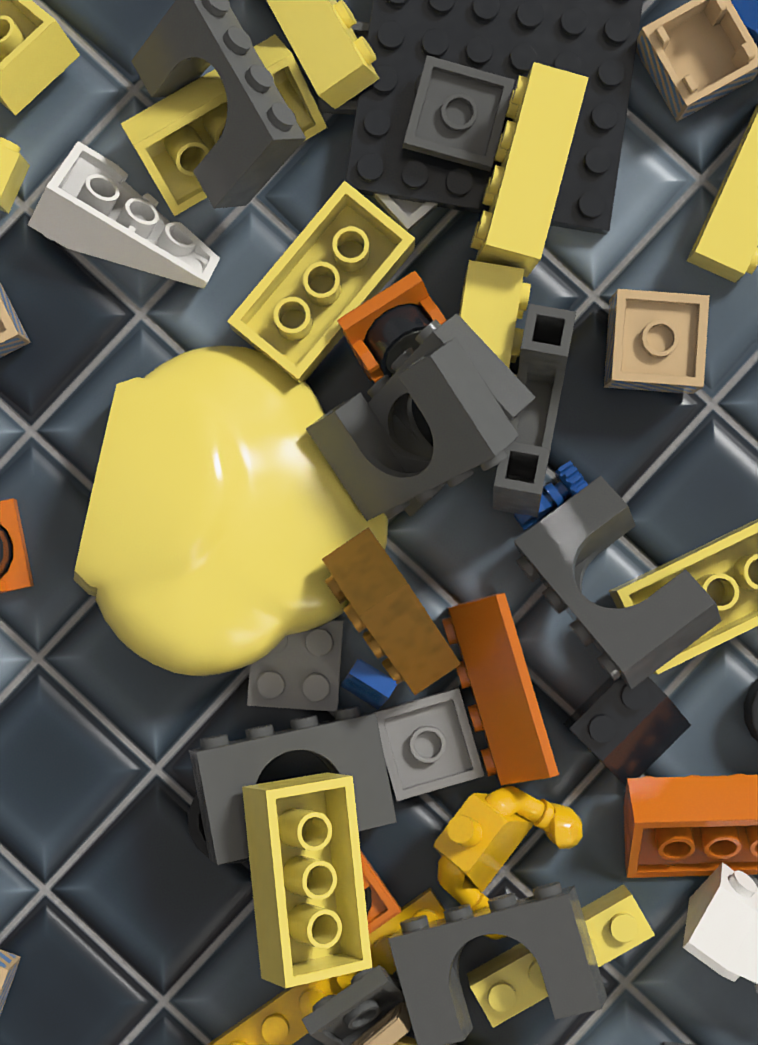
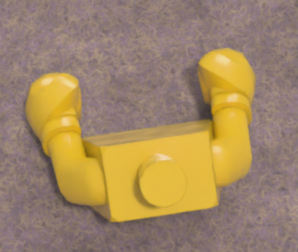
M503 786L489 794L473 793L449 821L434 843V848L441 855L437 874L439 884L461 905L470 904L472 911L489 907V898L481 892L486 889L533 825L545 831L549 840L559 849H570L578 845L583 837L581 818L570 807L550 803L545 799L538 800L515 786ZM499 934L483 935L493 940L507 937Z

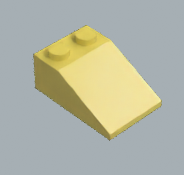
M0 0V103L16 116L80 56L57 21L32 0Z

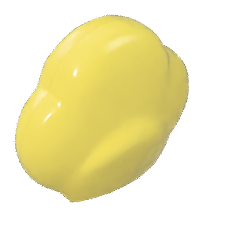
M223 345L193 349L162 363L147 374L145 378L136 377L116 384L75 565L74 581L89 595L96 597L95 600L104 620L119 640L130 650L150 663L178 674L208 676L243 668L266 656L285 636L309 631L331 622L344 612L343 608L350 604L347 599L340 604L324 581L332 575L322 561V558L368 527L384 550L387 544L388 519L385 514L382 513L366 521L306 430L308 426L325 414L306 381L299 384L269 358L255 349Z

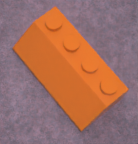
M495 593L448 607L449 617L442 619V624L449 645L457 643L462 661H459L461 665L456 667L462 689L470 687L475 704L467 706L475 733L483 731L488 748L480 750L488 777L496 775L500 785H508L558 776L559 772L505 593Z
M758 775L645 776L641 778H627L623 806L627 878L710 876L722 862L734 871L739 870L747 875L758 874Z

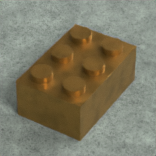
M369 527L322 558V561L332 575L324 581L340 604L348 599L350 604L343 608L345 614L358 632L365 628L368 629L363 633L362 637L377 659L384 655L388 657L381 663L390 677L396 681L397 685L405 681L413 694L417 695L461 665L410 585Z

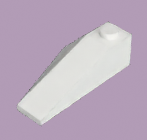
M78 141L46 186L28 226L67 249L204 289L220 257L182 223L167 220L156 210L159 202L149 193L141 196L126 182L128 174L122 168Z
M722 862L689 898L683 948L715 972L733 982L741 976L756 983L755 989L758 993V887L746 873L739 870L734 871Z

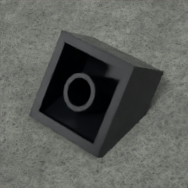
M621 676L615 681L609 677L563 723L625 787L627 778H639L691 726L670 698L649 677L633 689H630Z

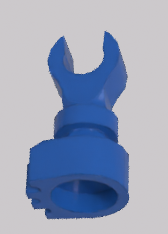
M568 461L555 471V476L558 480L557 484L553 485L550 482L543 487L544 492L541 496L538 517L514 513L515 519L523 530L534 526L553 507L558 508L565 503L564 500L566 498L573 497L588 486L582 474L579 473L571 461Z

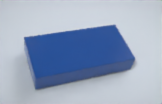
M357 659L340 686L378 710L389 699L397 684L395 680L362 659Z

